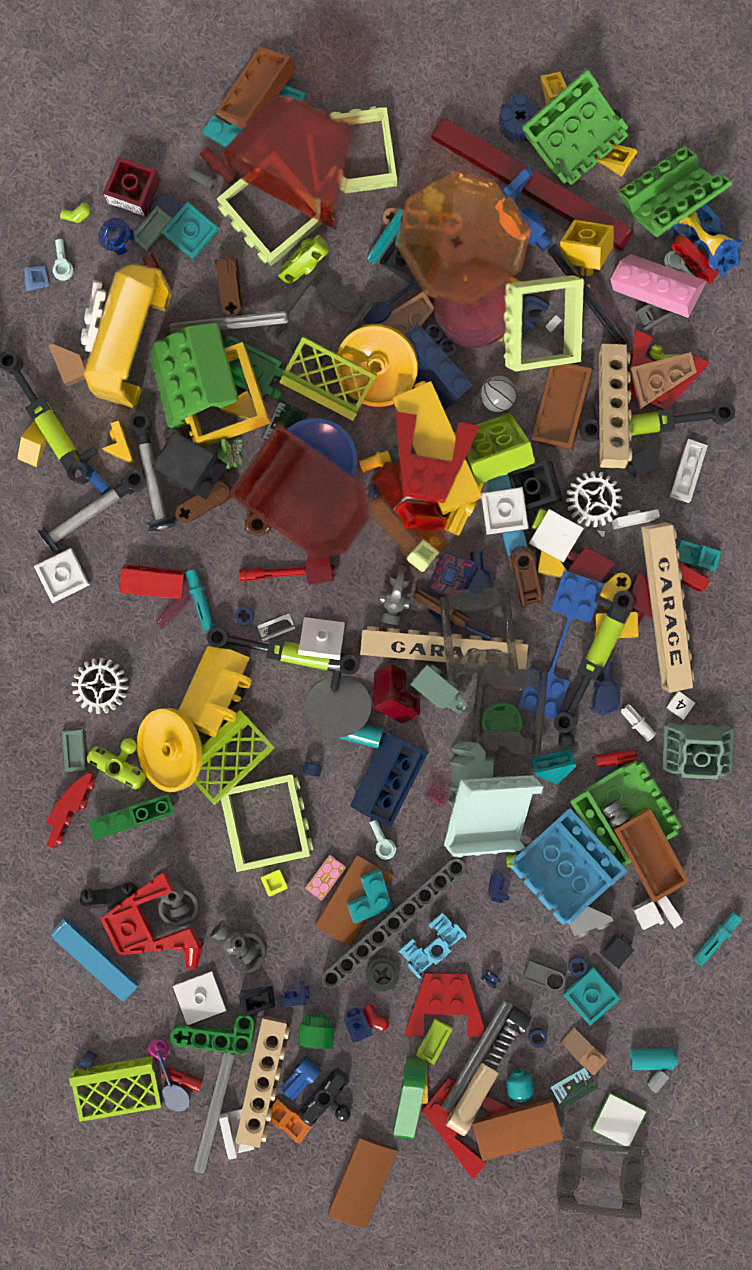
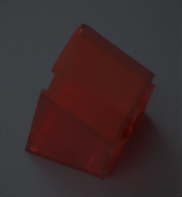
M276 96L223 149L221 154L224 164L228 169L232 170L234 167L242 174L241 179L248 184L336 230L340 220L353 158L351 126L343 120L336 121L324 110L318 111L312 108L313 106L306 100L299 101L295 98Z
M277 424L228 494L314 558L346 553L371 518L366 487L319 451L279 424Z

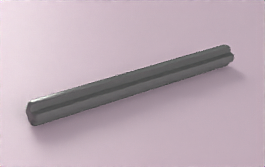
M503 1000L445 1098L442 1104V1108L450 1113L453 1111L513 1009V1004L509 1001Z

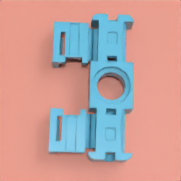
M443 912L428 923L430 928L434 927L438 931V937L424 949L418 948L415 945L416 941L411 938L398 950L409 962L408 967L418 978H422L420 974L433 962L436 965L451 952L450 947L462 937L466 939L465 932L461 930L457 923H453L454 927H452V922ZM434 945L442 946L443 953L441 955L435 956L432 954L431 949Z

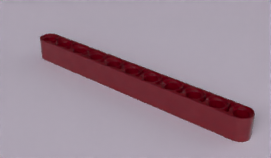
M446 118L440 119L431 134V138L435 142L507 185L524 169L527 170L529 168ZM532 170L533 176L526 183L521 193L571 223L574 220L614 226L613 248L623 251L633 234L631 228Z

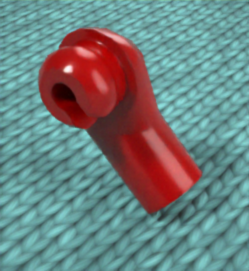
M373 1004L363 1007L370 1027L379 1031L388 1029L389 1021L376 1014Z

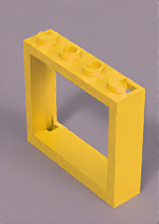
M243 342L227 347L225 351L228 362L236 359L240 360L258 416L206 435L202 433L196 413L185 418L186 423L190 424L192 431L189 433L193 443H197L201 448L218 443L221 439H229L271 423L248 351Z

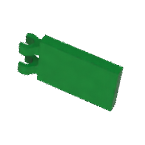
M228 334L223 344L227 348L242 341ZM243 342L248 351L263 400L268 395L280 402L283 396L282 392L272 388L271 385L274 378L278 377L280 379L284 371L281 369L283 363ZM240 360L230 361L229 366L234 384L250 393Z

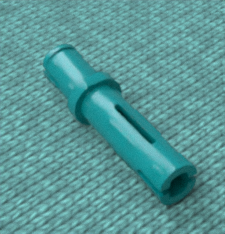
M198 569L185 572L189 582V592L194 598L203 632L210 630L216 626L213 622L204 592L206 589L205 586H202Z
M732 912L721 925L717 926L718 929L692 959L702 967L725 939L732 936L731 932L742 919Z

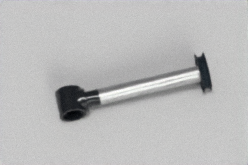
M133 412L129 417V425L132 428L134 437L138 439L154 520L146 523V525L150 526L147 531L174 527L177 525V523H174L176 518H167L157 470L151 467L155 462L149 436L152 434V422L145 412ZM138 419H145L143 427H136Z
M138 469L127 471L120 480L121 483L49 533L43 526V529L38 530L43 538L44 543L55 554L56 550H60L56 542L127 493L131 495L134 492L142 491L146 486L144 474ZM133 476H139L141 478V481L138 485L130 484V480Z

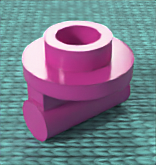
M161 1039L152 1040L145 1052L158 1059L156 1051L160 1050L163 1060H165L169 1053L168 1044Z

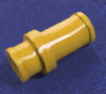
M388 450L381 453L378 451L376 455L359 460L363 473L379 466L382 468L386 462L392 463Z

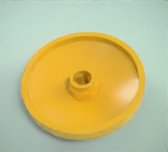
M369 324L359 327L344 339L338 349V355L377 375L362 404L373 407L394 404L393 397H396L395 394L404 389L409 391L415 384L419 369L416 351L408 338L395 328L382 324ZM348 365L337 366L340 377L351 374ZM365 374L355 376L358 386L367 384L370 379ZM353 377L341 380L344 390L356 387ZM357 391L348 393L353 399L358 401Z
M173 708L152 711L144 718L137 735V753L145 775L156 787L163 791L176 792L188 788L197 779L202 765L201 741L193 723L186 715Z

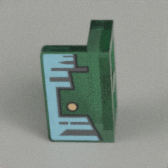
M281 401L278 402L270 419L271 423L268 424L262 438L277 444L282 434L290 426L305 420L308 414L294 405Z
M585 1067L550 1086L561 1109L598 1089Z

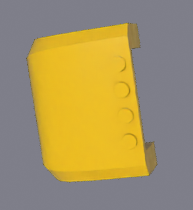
M127 265L115 273L84 372L90 391L98 398L130 408H137L142 389L139 386L123 382L122 378L127 379L148 307L167 311L172 290L160 270L138 265Z

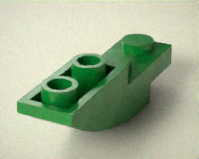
M166 794L88 820V824L95 841L175 813L169 795Z

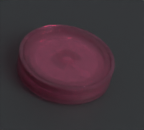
M476 264L457 270L443 282L435 298L434 312L440 328L452 342L463 347L479 348L493 344L506 333V322L504 319L506 312V284L512 283L508 276L496 267Z

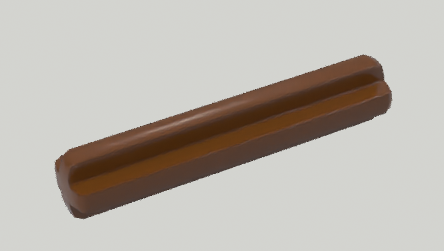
M418 588L415 591L413 599L461 627H465L468 623V616L422 589Z

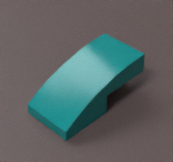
M678 540L676 548L679 552V560L677 561L711 571L717 570L722 551Z

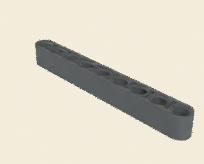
M452 857L330 964L323 972L322 982L324 986L332 989L340 985L465 873L466 868L463 860L459 857ZM453 862H459L462 867L460 871L453 872L450 870V865ZM437 876H444L446 882L444 885L438 886L434 882ZM424 889L431 893L430 897L425 900L419 897L420 891ZM406 904H413L415 910L412 913H406L403 910ZM396 917L400 923L396 927H391L388 924V920ZM381 931L384 934V938L377 941L373 939V933ZM365 945L369 950L366 954H359L357 951L358 946ZM344 959H350L353 965L350 968H344L341 962ZM328 973H335L337 980L329 982L326 979V975Z

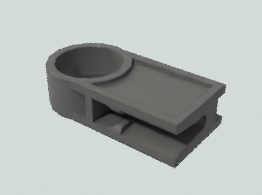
M528 960L522 976L523 980L555 992L563 989L566 982L561 971L532 960ZM552 973H558L562 976L561 985L555 988L550 987L547 983V978Z

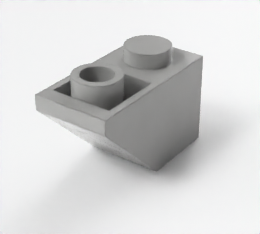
M589 905L569 926L574 936L582 937L588 935L591 929L608 927L613 919L608 913Z

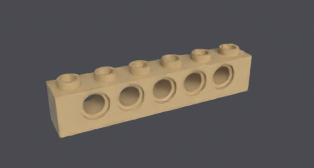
M602 344L598 353L600 467L625 468L628 461H631L632 449L628 448V442L631 441L632 436L631 429H628V422L631 421V410H628L631 391L627 390V384L630 383V372L627 371V365L630 363V353H627V345ZM611 366H616L619 370H614ZM611 385H617L619 389H615ZM611 404H617L620 408H614ZM611 423H617L620 427H614ZM611 442L619 443L620 447H615Z
M263 1015L235 1143L260 1148L261 1142L266 1141L268 1130L264 1129L266 1121L270 1122L272 1114L269 1103L270 1100H275L277 1088H273L274 1081H279L281 1068L278 1067L279 1059H284L286 1047H282L283 1039H288L290 1027L287 1026L288 1020ZM275 1036L278 1039V1043L271 1045L267 1042V1038ZM270 1056L274 1063L272 1065H265L262 1059ZM266 1077L269 1080V1084L262 1086L259 1084L258 1079ZM255 1098H262L265 1104L263 1106H256L253 1100ZM256 1118L260 1121V1125L253 1127L250 1125L249 1120Z

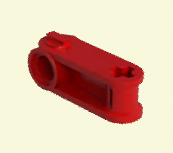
M407 500L395 508L396 513L400 514L403 526L406 529L443 530L449 518V513L442 514L438 503Z

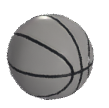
M501 375L492 376L482 384L480 398L483 405L490 411L503 412L509 409L515 402L516 388L509 378Z

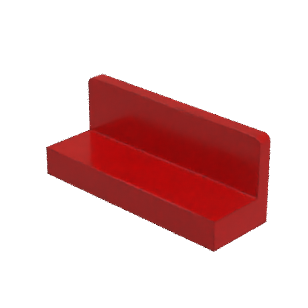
M124 564L121 568L120 592L181 599L186 570Z

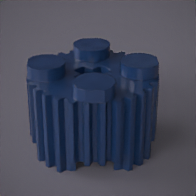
M518 93L516 96L509 98L508 101H505L499 115L500 129H502L501 133L505 134L504 137H508V140H516V142L518 140L522 142L523 139L527 140L522 126L541 110L538 107V103L535 104L536 100L532 101V97L528 98V95ZM520 116L523 119L517 120L516 117Z

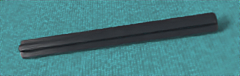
M557 244L552 245L548 249V253L566 276L574 275L582 279ZM584 281V301L616 344L625 345L628 339Z

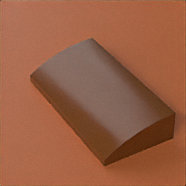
M260 46L216 110L217 115L237 127L253 133L297 68L292 58Z
M573 364L550 366L532 441L569 451L574 450L593 376L592 368Z
M646 807L614 829L653 903L689 883L651 809Z
M357 854L316 922L315 928L351 946L366 921L365 919L355 924L351 919L347 902L365 895L360 876L379 869L387 886L392 874Z
M552 1098L476 1118L472 1123L483 1161L563 1139Z
M360 1134L328 1210V1216L348 1224L367 1228L398 1150Z

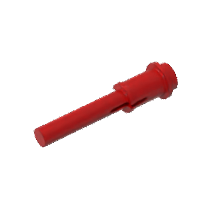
M243 567V569H239L240 582L244 581V583L246 581L265 580L264 578L306 575L305 567L265 570L264 567L251 569Z

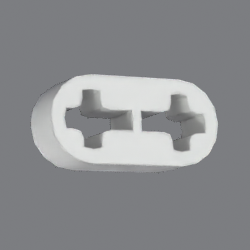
M666 896L656 901L674 928L683 923Z

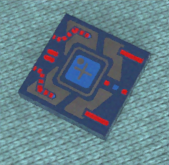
M443 550L428 589L463 602L478 563Z

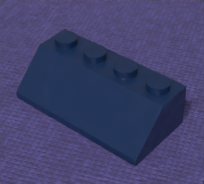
M417 322L404 334L413 345L418 357L419 369L414 385L422 381H426V383L431 381L443 410H446L473 384Z
M386 732L350 807L367 817L392 826L428 752Z

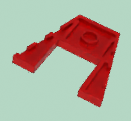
M396 411L395 419L403 496L445 504L479 426L458 422L452 461L413 455L410 452L417 415Z
M166 870L100 918L118 955L137 954L144 951L160 952L165 949L182 950L187 947L198 948L201 945L192 926L156 939L140 907L141 903L171 893L174 890Z
M447 1077L429 1099L428 1103L422 1108V1111L469 1176L474 1179L486 1165V1161H483L480 1156L455 1137L456 1131L445 1125L450 1112L445 1111L442 1108V1104L456 1080ZM486 1095L481 1104L491 1114L512 1109L510 1105L495 1100Z

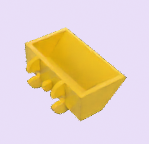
M207 646L178 710L190 719L196 730L216 738L223 720L235 722L237 714L228 708L232 700L236 702L241 700L240 696L235 695L238 686L250 688L252 680L243 675L248 665L249 657L230 649Z

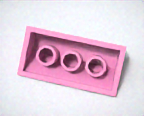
M633 254L628 255L619 262L611 277L614 291L688 318L706 285V280Z

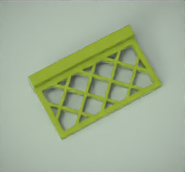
M302 336L286 369L280 377L279 383L353 421L377 375ZM304 343L313 347V355L303 357L301 348ZM326 354L331 356L333 364L321 367L319 356ZM316 358L319 368L307 371L304 361ZM302 362L304 373L295 374L290 371L293 364ZM348 365L351 374L340 377L337 366ZM334 367L337 378L326 381L323 370ZM320 372L323 382L314 384L311 382L309 375ZM365 374L370 377L367 384L358 386L355 376ZM353 377L356 387L344 391L341 380ZM339 381L341 392L331 393L327 384ZM357 391L359 399L356 405L347 401L346 394Z
M241 710L236 713L235 722L228 721L219 729L216 738L211 737L202 746V765L200 770H207V780L199 781L196 779L194 783L214 805L275 748ZM247 725L252 728V738H242V730ZM231 741H237V752H227V744ZM242 741H251V752H241ZM264 741L267 747L262 752H255V742ZM216 755H222V767L212 766V759ZM227 755L236 756V767H226ZM240 756H250V764L246 767H240ZM211 770H221V781H211ZM225 770H235V778L232 781H225ZM210 784H220V792L215 797L210 794Z
M149 1056L88 1067L86 1071L82 1068L72 1070L69 1082L73 1088L79 1121L161 1108L162 1103L154 1068V1057ZM141 1075H151L152 1081L148 1086L138 1080ZM127 1078L132 1081V1084L128 1089H125L118 1084L120 1079ZM106 1081L112 1085L107 1093L97 1087L100 1082ZM135 1084L144 1089L140 1097L130 1092ZM86 1085L92 1090L86 1097L79 1092L78 1086ZM114 1088L124 1093L119 1101L110 1096ZM94 1091L104 1097L99 1105L89 1099ZM149 1092L155 1096L156 1102L148 1104L142 1099ZM127 1095L137 1101L134 1106L127 1107L122 1103ZM106 1099L116 1104L113 1110L107 1111L102 1107ZM85 1103L96 1108L92 1114L84 1115L82 1107Z

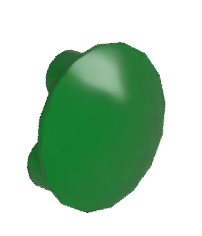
M508 703L491 705L482 716L483 732L490 740L496 743L513 741L522 729L520 712L515 706Z

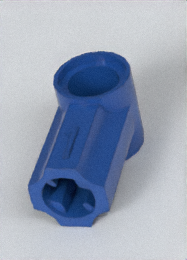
M305 1056L280 1089L288 1098L294 1100L308 1084H311L319 1076L322 1070Z

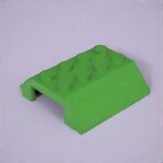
M585 70L522 126L526 138L549 169L562 183L567 182L570 186L582 177L578 172L579 169L586 173L598 163L594 158L595 155L603 159L614 149L610 144L611 141L619 145L628 137L625 131L628 129L622 118L614 113L598 90L600 86L589 70Z
M218 323L188 326L153 344L150 360L153 372H156L155 379L158 391H161L160 398L163 410H166L165 417L168 427L180 428L187 425L185 418L208 407L216 406L223 408L239 401Z
M635 760L617 768L584 788L570 800L582 822L623 867L631 863L614 831L616 827L612 828L608 823V817L603 815L601 811L603 806L615 799H619L622 804V810L627 812L629 818L646 807L651 809L667 840L676 836L679 832L678 829L682 827L675 813L669 815V812L673 809L665 796L658 797L662 791L655 779L647 778L651 773L644 761L638 763Z

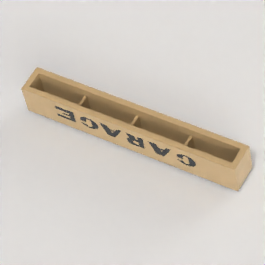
M668 523L641 527L662 689L671 693L693 688L694 673L690 667L692 655L688 649L689 633L685 627L687 615L683 609L684 592L680 586L682 574L678 568L679 552L675 546L676 530L672 524Z
M367 626V630H362L360 655L526 669L528 644H523V640L511 639V643L503 642V638L491 637L490 641H483L482 636L470 635V639H461V634H449V637H441L439 632H429L427 636L420 635L421 631L408 630V634L400 633V629L388 628L387 632L379 631V627Z

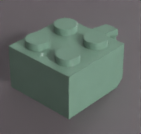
M433 664L430 667L425 665L410 685L438 708L449 707L461 714L468 704L459 696V691L456 689L458 685L450 678L444 680L440 676L442 672Z

